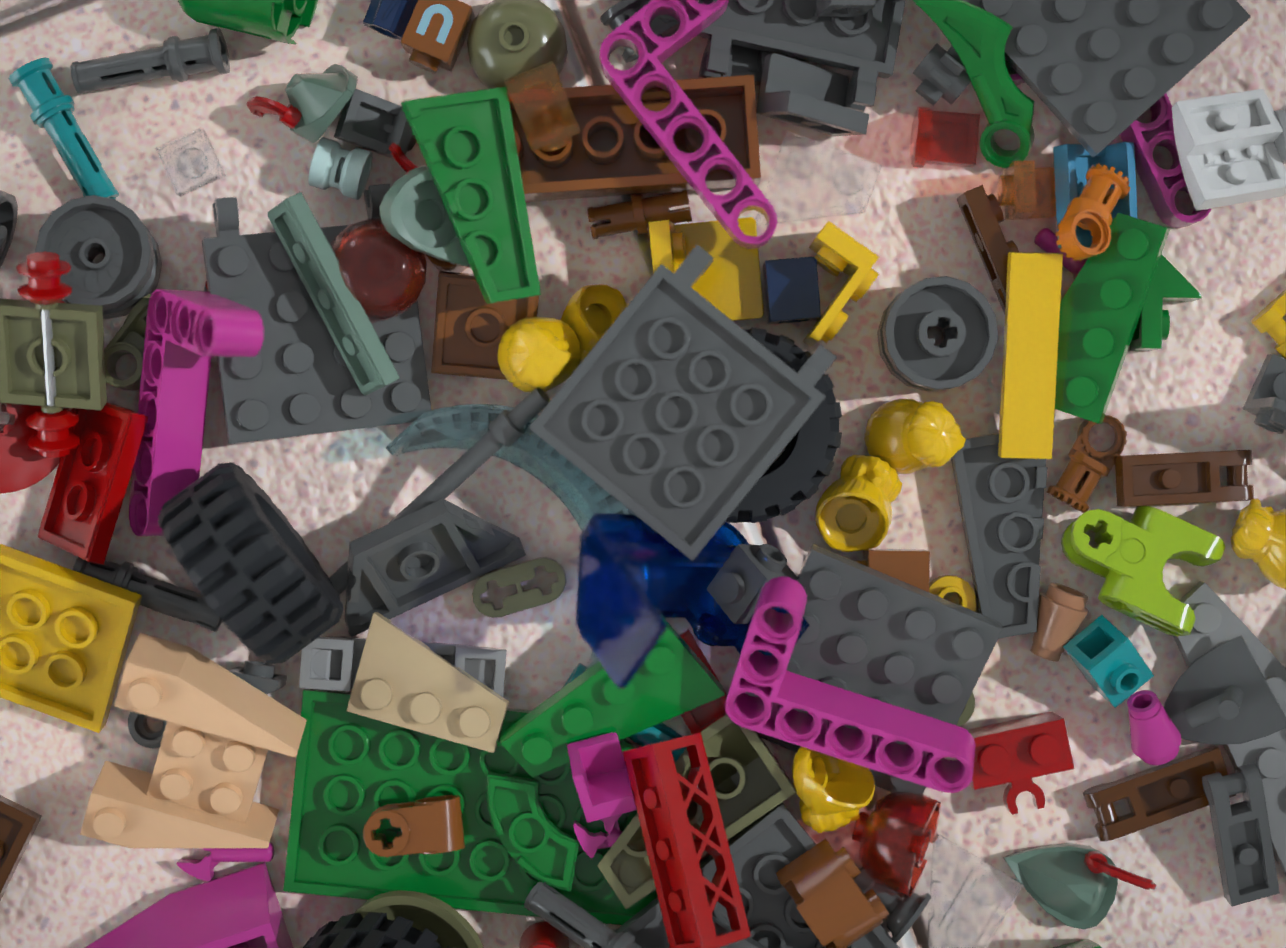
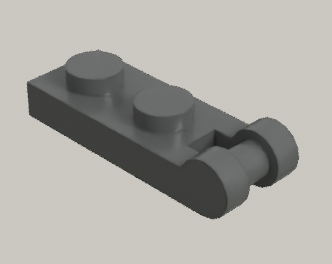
M1254 763L1237 767L1236 773L1222 776L1221 773L1217 772L1203 776L1202 784L1209 802L1225 899L1232 907L1280 894L1264 787L1257 766ZM1243 792L1244 801L1230 805L1229 796Z

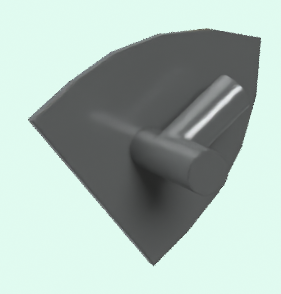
M1242 635L1218 645L1197 658L1178 678L1164 706V709L1179 730L1181 738L1188 741L1211 745L1242 744L1266 737L1286 728V716Z

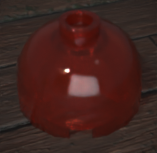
M369 218L350 224L331 241L330 247L339 262V271L344 284L354 298L361 303L370 322H383L400 316L417 302L426 283L427 261L425 255L410 249L392 237L381 222V219Z
M900 791L890 793L877 800L870 814L863 811L860 812L859 819L856 820L852 840L860 842L859 860L864 872L875 884L897 894L913 895L927 863L924 857L929 842L933 844L940 818L941 802L921 793Z

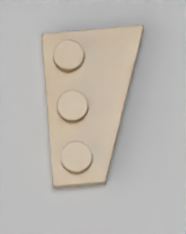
M374 612L347 712L494 753L509 701L461 668H456L430 650V647L417 638L409 636L380 613Z

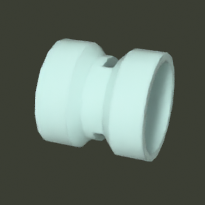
M322 137L317 144L311 161L308 184L322 190H326L329 187L340 189L343 196L359 200L370 175L373 153L358 147L350 151L341 148L338 141Z

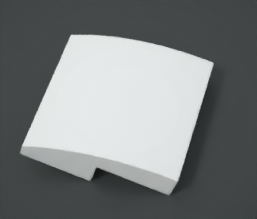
M1264 89L1175 102L1172 106L1175 142L1183 176L1196 211L1282 197L1286 194V169L1274 144V141L1283 130Z

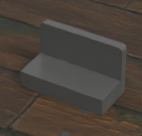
M776 53L765 56L756 109L757 114L831 136L866 135L869 114L844 107L846 91L849 85L848 76Z

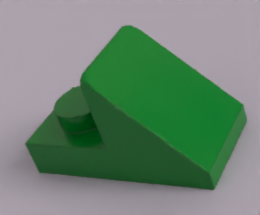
M1162 254L1130 342V351L1162 349V340H1167L1170 330V316L1168 310H1163V302H1192L1202 299V295Z

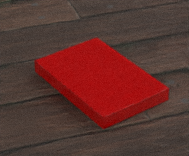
M108 401L101 410L76 408L75 414L79 416V422L71 427L69 432L80 437V444L70 449V453L60 459L38 532V538L88 562L103 565L149 417Z

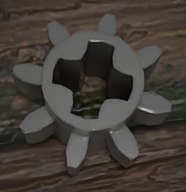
M938 43L935 44L913 72L922 81L915 91L933 106L941 97L952 105L971 82L954 48L951 46L946 51Z

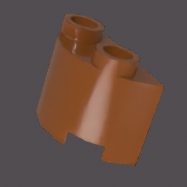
M826 838L775 873L823 947L847 948L883 923L882 919L890 914L873 888L865 893L859 888L853 878L858 876L861 871L847 850L842 847L835 852Z

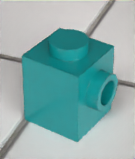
M1102 614L1063 646L1088 683L1114 708L1154 676L1129 638Z

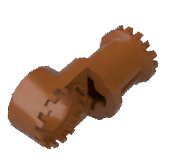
M1105 415L1103 422L1109 424L1115 432L1113 445L1101 452L1093 449L1088 441V434L1090 429L1098 423L1085 419L1079 426L1077 440L1068 454L1071 459L1056 486L1050 485L1046 491L1061 502H1066L1067 505H1071L1072 508L1082 513L1087 512L1090 508L1087 504L1088 499L1101 477H1108L1115 465V456H1120L1124 450V445L1127 443V431H1125L1123 423L1110 415Z

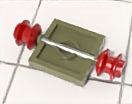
M37 252L27 255V261L18 264L16 267V271L19 274L28 276V283L18 288V294L26 300L0 298V403L41 406L40 409L26 418L27 426L37 430V434L27 440V445L29 448L39 451L40 456L59 458L68 455L70 449L80 444V437L69 432V428L78 424L79 416L66 408L101 410L107 404L103 307L99 305L58 303L72 293V287L61 282V275L68 273L71 270V265L60 260V256L56 253Z

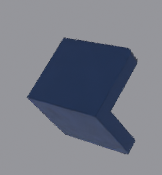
M800 257L765 260L763 263L767 325L819 320L821 318L816 258Z

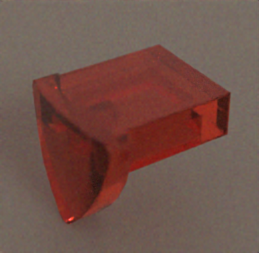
M918 106L911 131L910 157L912 167L924 168L925 163L974 167L977 158L980 114L934 111L929 107Z

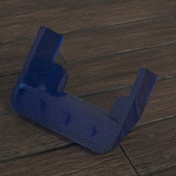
M598 513L591 517L580 535L575 622L581 637L589 644L617 688L627 687L668 628L661 615L664 618H686L693 628L694 635L702 643L709 646H734L739 654L741 653L751 620L748 624H734L706 589L738 544H749L734 526L724 522L692 561L636 515ZM771 607L779 613H789L788 610L782 607ZM804 616L796 643L810 626ZM758 650L760 653L764 655H774L773 653L766 650Z

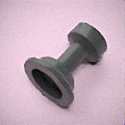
M868 859L860 868L861 873L853 879L863 893L873 888L890 913L886 924L892 933V940L897 943L922 913L931 895L929 893L918 895L914 892H909L901 898L878 880L880 868Z

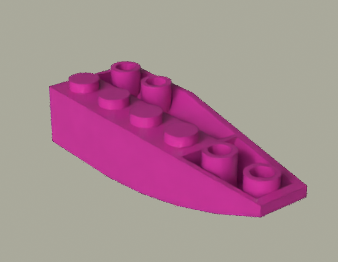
M263 862L212 879L211 881L170 893L85 948L294 947L266 863Z

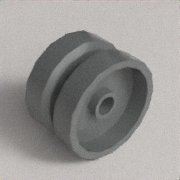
M95 195L71 199L54 210L39 231L35 253H56L60 256V260L71 265V270L61 275V282L72 287V293L63 299L65 303L102 306L103 319H111L129 315L135 305L144 296L152 294L158 286L162 268L158 243L137 214L116 199ZM102 253L105 256L104 259L99 263H95L93 261L95 257Z
M948 276L925 278L897 294L883 311L877 331L879 354L889 372L906 386L926 392L956 388L978 377L992 360L998 340L996 315L987 298L968 282ZM932 327H938L943 333L942 342L936 346L934 345L935 338H928L927 329Z

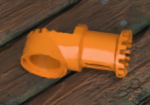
M1100 164L1092 165L1086 173L1087 183L1080 196L1072 199L1067 206V212L1057 226L1059 231L1056 232V237H1059L1056 243L1057 245L1061 244L1062 248L1059 250L1062 253L1066 252L1065 257H1072L1073 261H1081L1104 252L1109 246L1111 240V213L1118 200L1125 198L1130 191L1127 176L1121 177L1123 175L1121 171L1115 173V167H1111L1108 170L1106 165L1102 167ZM1076 226L1091 231L1092 244L1090 248L1082 246L1078 241L1075 230Z

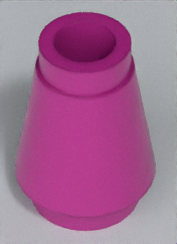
M1149 690L1135 692L1127 701L1132 751L1147 764L1162 765L1168 763L1179 752L1181 734L1154 692Z

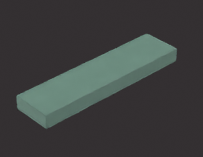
M302 192L286 198L267 212V216L361 393L366 396L400 379Z

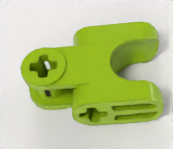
M1136 506L1130 522L1108 511L1100 509L1088 510L1067 526L1061 539L1062 551L1071 563L1105 578L1098 595L1100 602L1174 637L1190 635L1195 623V614L1189 605L1172 597L1163 582L1165 563L1167 560L1179 559L1195 566L1204 567L1220 561L1226 548L1224 541L1218 536L1150 506ZM1089 530L1096 533L1094 541L1099 545L1095 548L1088 545L1090 536L1086 532Z

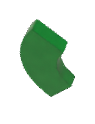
M488 772L486 783L488 814L495 834L507 852L516 861L515 863L532 877L543 883L546 882L547 885L571 892L579 841L577 837L562 832L547 818L539 801V780Z

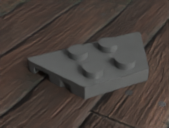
M440 499L349 542L344 618L348 633L353 637L368 630L374 612L380 613L387 619H392L526 556L521 540L512 533L445 499Z

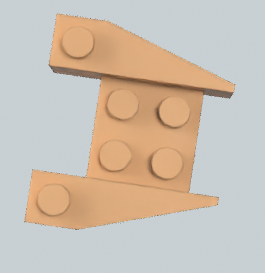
M140 633L126 661L114 706L167 721L153 773L105 761L92 789L80 835L127 848H268L279 809L253 802L268 750L296 758L307 720L193 648Z

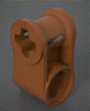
M434 796L418 799L413 802L387 804L378 807L364 826L363 838L366 846L372 853L382 857L416 853L438 854L465 848L460 796ZM384 818L390 819L392 827H401V831L397 832L393 842H387L385 834L376 833V829L380 828Z

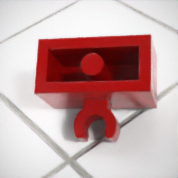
M1054 712L967 729L973 736L976 744L973 776L969 786L977 790L1008 783L1004 790L1003 801L1005 807L1012 815L1018 814L1016 798L1024 791L1031 792L1033 804L1037 809L1044 808V793L1033 782L1032 778L1075 769L1064 718Z

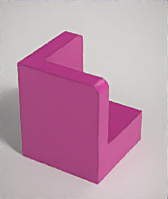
M612 732L567 744L574 784L587 823L637 810L617 733Z

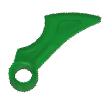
M913 0L945 35L965 67L988 121L979 142L981 153L988 162L997 167L1012 168L1021 164L1028 156L1035 138L1032 126L1035 101L1025 95L1015 85L1006 68L1005 46L1013 27L994 14L963 0ZM1003 129L1011 130L1019 137L1020 147L1015 150L1002 149L995 142L994 133Z

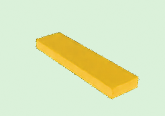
M1008 252L998 456L1000 458L1052 459L1063 254Z

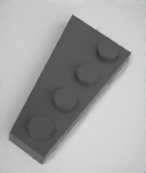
M999 433L966 439L964 447L957 451L951 458L978 612L1002 623L1003 630L998 638L1001 639L1037 632L1041 572L1039 558L1041 539H1043V499L1048 467H1046V459L1000 458L998 456Z

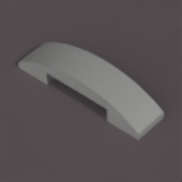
M319 636L301 650L299 688L350 691L353 689L366 638ZM422 642L456 668H461L503 697L506 649Z

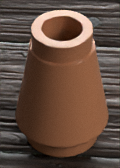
M1050 583L1047 592L1040 594L1037 632H1034L1030 651L1044 659L1058 662L1061 654L1065 651L1063 646L1073 638L1089 612L1085 608L1088 596L1073 588Z

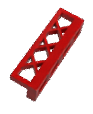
M701 732L623 751L670 948H719L751 937ZM683 747L687 748L691 764V770L687 779L677 773L672 750ZM691 799L698 803L702 809L704 819L699 831L689 824L686 810ZM704 850L713 856L716 866V872L711 882L702 876L699 865ZM717 902L726 908L731 927L730 931L716 935L712 918Z

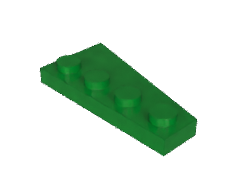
M507 87L411 99L401 102L400 104L486 304L541 295Z
M1117 213L1110 225L1111 240L1109 246L1104 252L1088 258L1060 301L1055 409L1098 424H1102L1170 231L1168 227L1122 213Z
M661 615L500 733V742L524 770L534 778L570 762L567 744L612 732L617 733L620 741L725 695L721 683L664 616Z

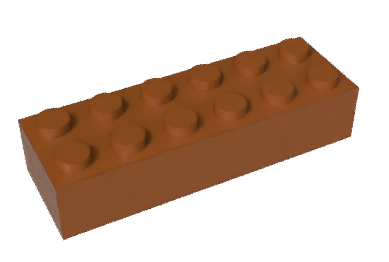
M754 75L675 80L758 186L761 179ZM611 84L507 92L526 202L677 192L685 189L687 191L693 190ZM651 88L641 98L643 106L653 112L666 109L671 101L669 94L661 88ZM687 128L677 132L673 138V143L679 151L687 154L698 151L703 145V139L696 130ZM723 169L710 172L705 179L708 189L735 187L733 176Z

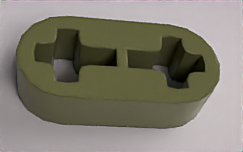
M548 557L536 558L499 569L482 576L476 582L472 592L473 603L478 611L491 618L503 617L550 603L557 599L564 591L567 582L566 572L560 563ZM544 566L547 573L556 572L558 576V581L551 584L552 592L549 594H543V590L540 587L524 591L522 582L533 579L537 575L536 567ZM496 580L498 587L515 584L518 593L506 596L503 599V607L496 608L492 601L484 602L482 599V594L489 590V581Z

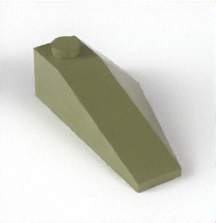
M727 714L701 731L727 840L796 793L795 786L757 732L735 724ZM687 748L675 762L677 773L687 779L691 770ZM691 799L686 812L689 824L699 831L704 817L701 806ZM638 813L597 865L626 909L656 889ZM705 850L702 854V857L707 854Z

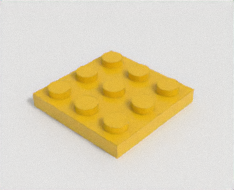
M0 544V698L100 733L108 720L142 595Z

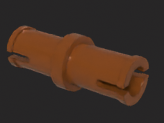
M687 189L681 192L642 198V194L631 195L632 201L594 208L587 207L589 222L605 219L611 220L609 222L592 224L590 230L593 240L599 237L637 231L638 235L648 234L649 222L670 220L673 224L686 221L692 222L690 207L675 210L669 209L670 207L689 204Z

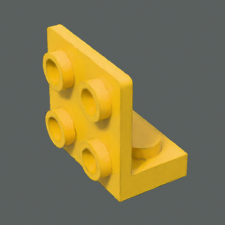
M753 217L738 218V226L745 235L757 236L756 220ZM670 220L649 222L653 274L661 264L672 273H675L694 247L699 245L714 259L713 263L691 288L732 321L760 319L764 316L759 248L747 249L739 246L732 240L718 220L674 225Z
M829 220L809 248L817 253L814 257L821 268L836 277L840 272L845 273L849 277L822 313L821 318L817 320L803 340L810 347L818 343L820 339L827 344L829 340L831 341L849 317V315L842 311V308L849 299L857 302L859 298L861 299L879 275L878 272L872 269L879 256Z

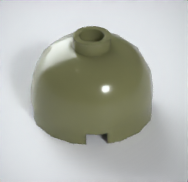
M494 0L488 3L472 21L467 39L469 62L480 82L490 89L507 87V92L551 88L563 70L568 55L566 33L556 13L540 0Z

